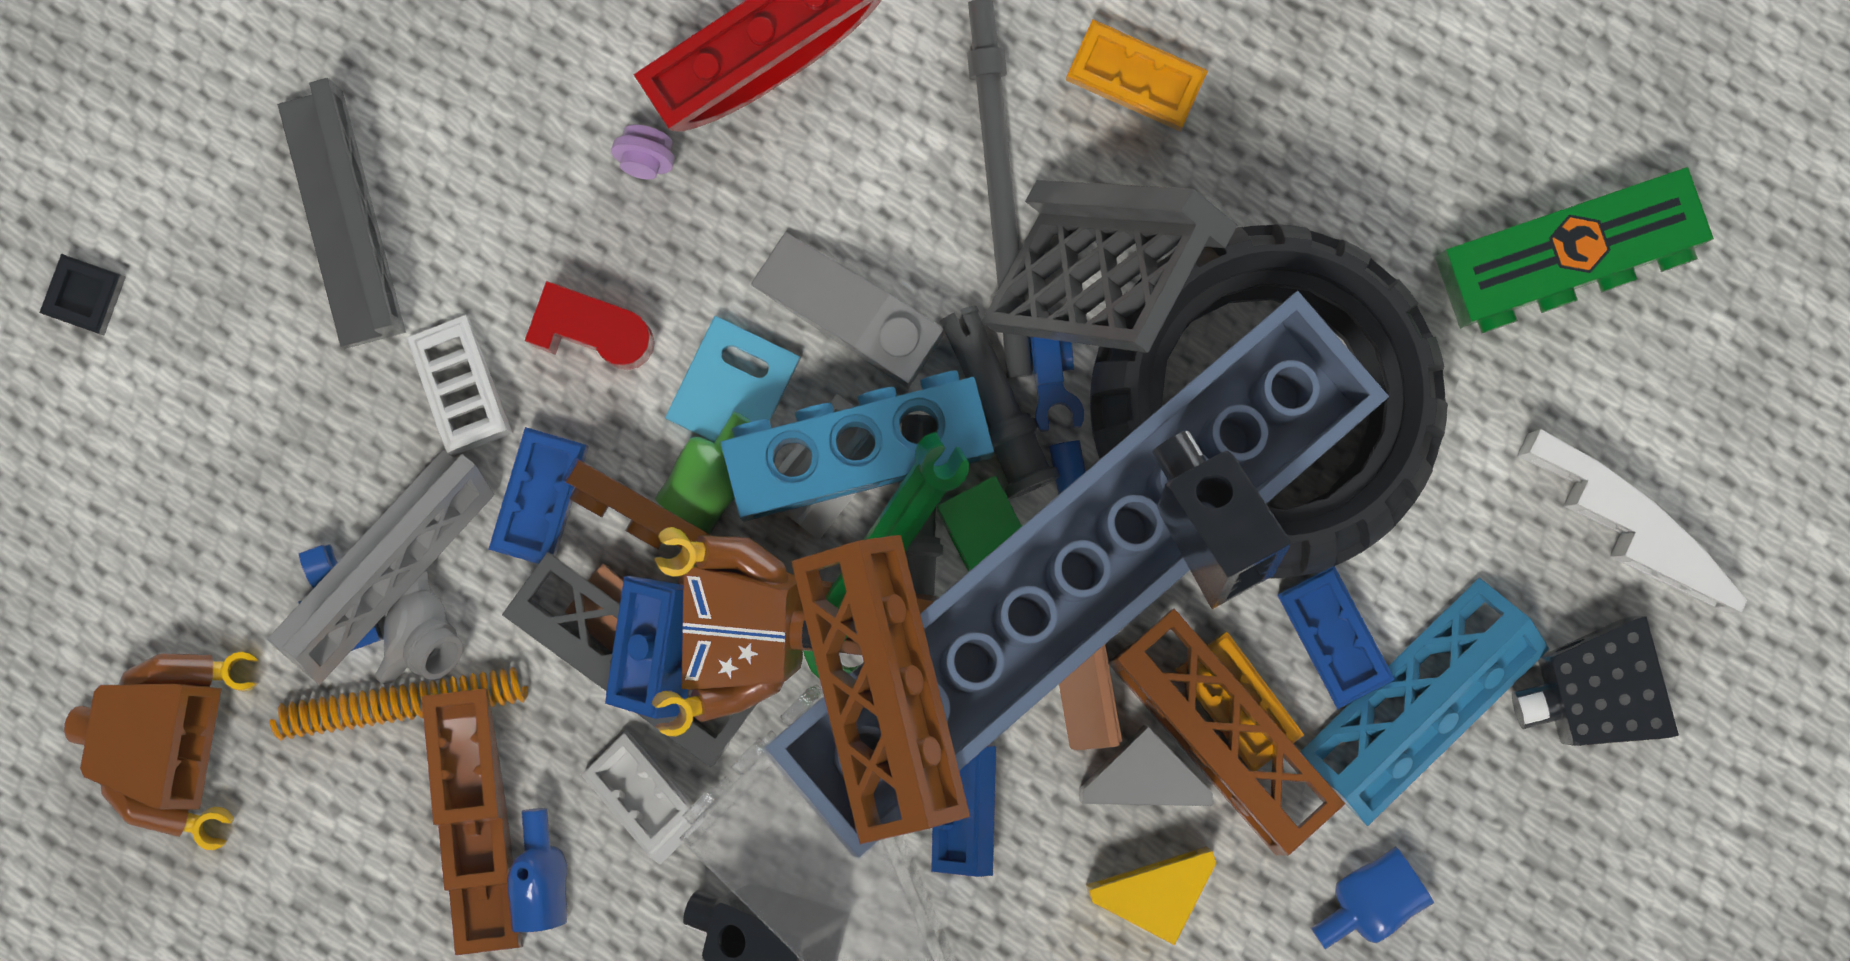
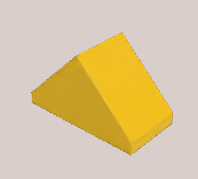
M1205 846L1086 884V888L1094 904L1175 945L1217 863L1213 851Z

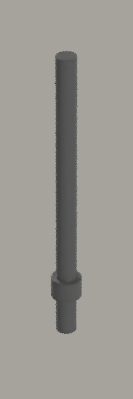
M972 0L968 2L973 50L967 52L969 78L976 80L999 290L1019 253L1001 77L1007 75L1005 50L1004 48H999L997 43L993 0ZM1024 296L1019 299L1015 309L1025 302ZM1003 333L1007 378L1032 376L1029 337Z

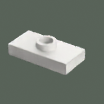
M625 730L581 774L645 853L660 865L706 820V817L645 746L628 730Z

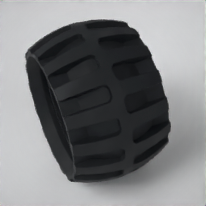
M1283 224L1236 227L1226 248L1204 247L1149 352L1099 346L1093 367L1090 389L1092 433L1099 459H1101L1162 407L1167 360L1182 333L1191 322L1229 303L1272 300L1282 304L1295 292L1299 291L1330 329L1345 342L1349 351L1389 397L1366 416L1367 422L1354 461L1327 493L1294 508L1286 510L1269 508L1292 543L1274 576L1269 579L1302 576L1336 566L1362 553L1390 532L1416 502L1433 472V467L1445 434L1448 404L1445 400L1443 377L1445 366L1438 341L1431 334L1417 306L1419 303L1400 279H1395L1371 258L1369 253L1343 239H1335L1311 231L1306 227ZM1173 252L1158 262L1157 268L1168 262ZM1140 279L1134 286L1140 283L1142 279ZM1145 305L1126 318L1127 329H1133Z

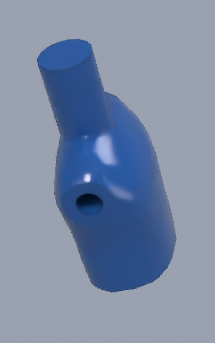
M547 808L522 810L524 852L513 861L507 880L513 932H538L553 929L567 923V862L559 848L550 846Z
M1395 846L1376 861L1355 870L1337 882L1335 894L1341 908L1311 927V930L1324 949L1329 948L1354 930H1357L1367 941L1379 943L1397 931L1411 917L1434 904V901L1408 861Z

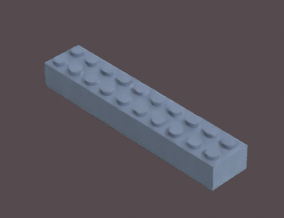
M1299 291L1295 292L920 613L959 771L1190 570L1157 508L1164 486L1169 482L1152 454V451L1157 446L1181 432L1189 431L1206 461L1221 452L1230 451L1264 502L1268 503L1389 397ZM1202 503L1203 505L1209 508H1214L1212 505L1208 503ZM864 662L849 675L857 680ZM823 696L762 750L853 857L860 858L879 840L864 844L859 842L828 710ZM863 706L856 725L860 741L874 751L882 734L877 716ZM880 778L873 793L880 823L902 819L895 789Z

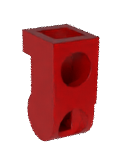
M548 281L544 285L524 340L532 347L556 355L561 339L598 351L606 362L617 369L624 370L639 368L648 361L654 348L652 330L637 314Z

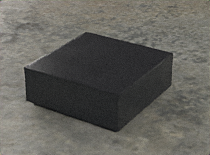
M61 254L39 313L104 336L126 277Z

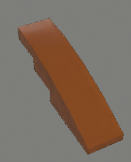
M483 688L422 696L433 825L439 828L444 891H449L455 955L522 948L521 932H513L511 927L507 880L508 873L513 864V856L488 689Z

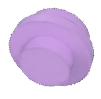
M644 125L626 126L622 136L614 140L611 148V154L620 162V168L625 173L640 179H654L657 174L670 172L675 160L671 152L673 145L671 138L655 128Z

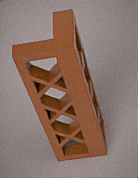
M901 535L858 540L791 561L860 844L930 829L970 817ZM840 564L847 591L839 609L826 600L819 573L820 569ZM846 635L860 645L864 661L857 680L842 668L839 651ZM863 706L877 716L882 734L874 751L860 741L856 725ZM880 778L895 789L902 819L880 823L873 794Z
M1175 608L1170 610L1133 644L1126 646L1108 662L1115 673L1275 855L1289 856L1345 805V802ZM1170 629L1188 648L1187 674L1163 673L1145 653L1147 649ZM1198 660L1212 676L1197 675ZM1172 682H1186L1185 697ZM1196 683L1220 685L1230 696L1229 723L1206 722L1195 710ZM1240 708L1255 725L1240 724ZM1214 730L1229 731L1228 746ZM1239 732L1262 733L1273 745L1272 772L1249 771L1238 759ZM1283 758L1297 774L1283 773ZM1256 779L1271 780V796ZM1282 781L1305 782L1323 802L1298 826L1281 808Z

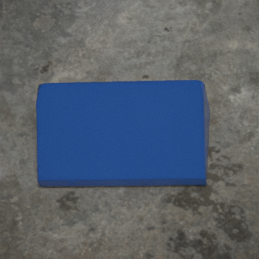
M624 576L605 704L654 719L678 716V704L655 708L652 705V700L657 693L662 691H673L683 699L688 697V689H682L684 585Z

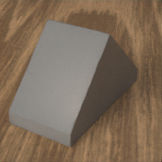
M1143 725L1079 787V800L1082 804L1213 806V793L1148 726Z

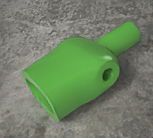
M733 412L715 442L700 437L690 438L679 454L670 476L656 495V502L669 512L711 534L724 511L735 500L720 441L734 438L733 427L752 421L737 412Z

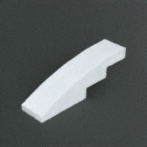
M1540 429L1527 434L1517 456L1574 483L1563 507L1620 534L1610 555L1611 558L1724 613L1743 611L1747 602L1746 598L1707 551L1654 501L1599 461Z

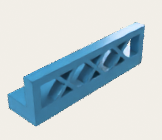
M1479 577L1388 666L1395 681L1351 702L1300 752L1345 802L1347 807L1366 826H1369L1549 650V647L1531 618ZM1484 602L1501 615L1485 633L1465 635V621ZM1451 652L1450 667L1442 675L1436 678L1419 679L1420 665L1431 654ZM1405 696L1404 712L1393 722L1374 724L1375 708L1386 698ZM1359 741L1358 756L1339 775L1323 761L1341 742Z

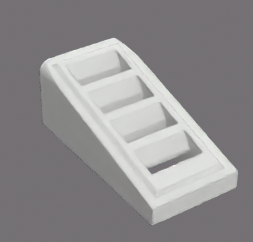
M467 315L407 338L447 454L456 456L513 433ZM460 337L463 349L435 360H430L427 349ZM466 361L469 362L471 372L439 383L436 375L437 372ZM474 384L477 385L478 395L448 406L445 399L446 395ZM482 407L485 408L487 418L457 429L454 418Z

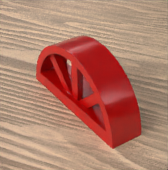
M745 0L633 75L671 131L679 132L698 128L754 102L813 64L851 34L876 9L882 0Z

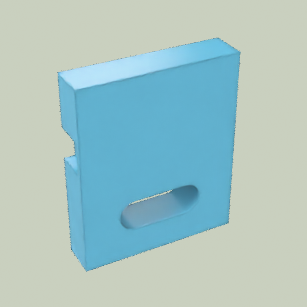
M714 316L665 419L712 442H715L733 412L743 415L750 421L770 420L783 397L801 357ZM730 347L737 348L766 362L769 366V371L766 376L756 378L723 361V352Z

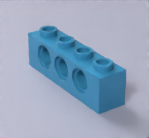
M948 371L920 380L922 390L897 396L895 387H886L857 396L859 402L857 407L834 412L832 403H824L796 411L795 417L797 422L771 428L770 420L762 419L733 427L734 438L720 442L740 519L746 522L902 482L916 463L915 450L918 444L911 443L903 437L900 431V424L906 415L916 411L925 412L933 417L938 428L937 434L945 447L944 452L935 462L934 466L945 464L955 447L961 448L969 464L991 459L994 450L975 378L970 377L960 380L957 371ZM853 427L867 430L875 440V447L868 457L857 461L845 458L837 448L840 435ZM791 443L805 446L812 454V461L808 470L796 477L785 476L775 467L776 454L783 446Z

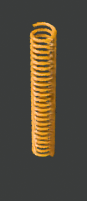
M512 666L510 669L512 695L508 686L507 672L503 668L500 670L502 697L498 688L497 674L493 669L489 673L492 687V699L489 694L491 707H494L497 702L501 706H504L507 701L514 704L517 699L522 703L525 702L528 696V686L522 687L521 694L516 668ZM482 671L479 675L481 688L488 689L487 675ZM471 673L469 676L471 690L478 689L477 677L474 673ZM462 674L459 678L461 691H467V678ZM451 676L449 679L451 692H458L457 680ZM442 677L439 681L441 694L448 693L447 682ZM431 680L429 682L430 694H438L437 683L435 680ZM421 681L419 684L421 700L422 696L428 695L427 685L424 681ZM411 682L409 693L412 702V712L408 706L407 688L404 684H401L399 695L402 704V714L398 707L397 690L391 685L389 697L392 715H390L388 709L387 691L381 687L379 699L382 717L378 711L377 693L371 688L369 691V701L372 719L368 713L366 692L361 690L359 693V703L362 720H360L358 715L357 696L354 692H351L349 694V706L352 722H350L348 717V702L343 693L340 694L338 699L342 723L338 719L337 699L333 695L328 700L332 725L328 721L327 701L322 696L318 701L322 720L321 727L318 722L317 703L313 698L308 702L312 722L311 729L308 724L307 704L302 699L298 703V710L293 701L288 705V712L285 704L280 703L278 706V715L282 727L281 734L276 720L271 719L269 722L274 736L283 741L286 736L293 739L296 734L302 738L306 733L313 736L316 731L324 734L326 729L333 733L336 728L344 731L346 726L352 730L356 725L364 728L366 723L372 727L376 722L383 725L386 720L394 723L396 719L403 722L406 717L410 720H414L416 715L421 719L424 717L423 707L421 711L418 704L417 686ZM298 711H299V716H300V720H301V724H302V729H301V730L299 729V726H298ZM288 713L292 725L291 732L288 728Z

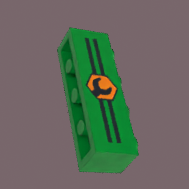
M1685 167L1451 247L1436 256L1435 260L1459 328L1478 323L1480 332L1483 334L1517 322L1518 319L1514 310L1533 303H1538L1541 313L1548 312L1578 301L1574 289L1597 282L1601 293L1637 281L1635 269L1657 261L1660 272H1664L1698 260L1694 248L1714 238L1689 168Z

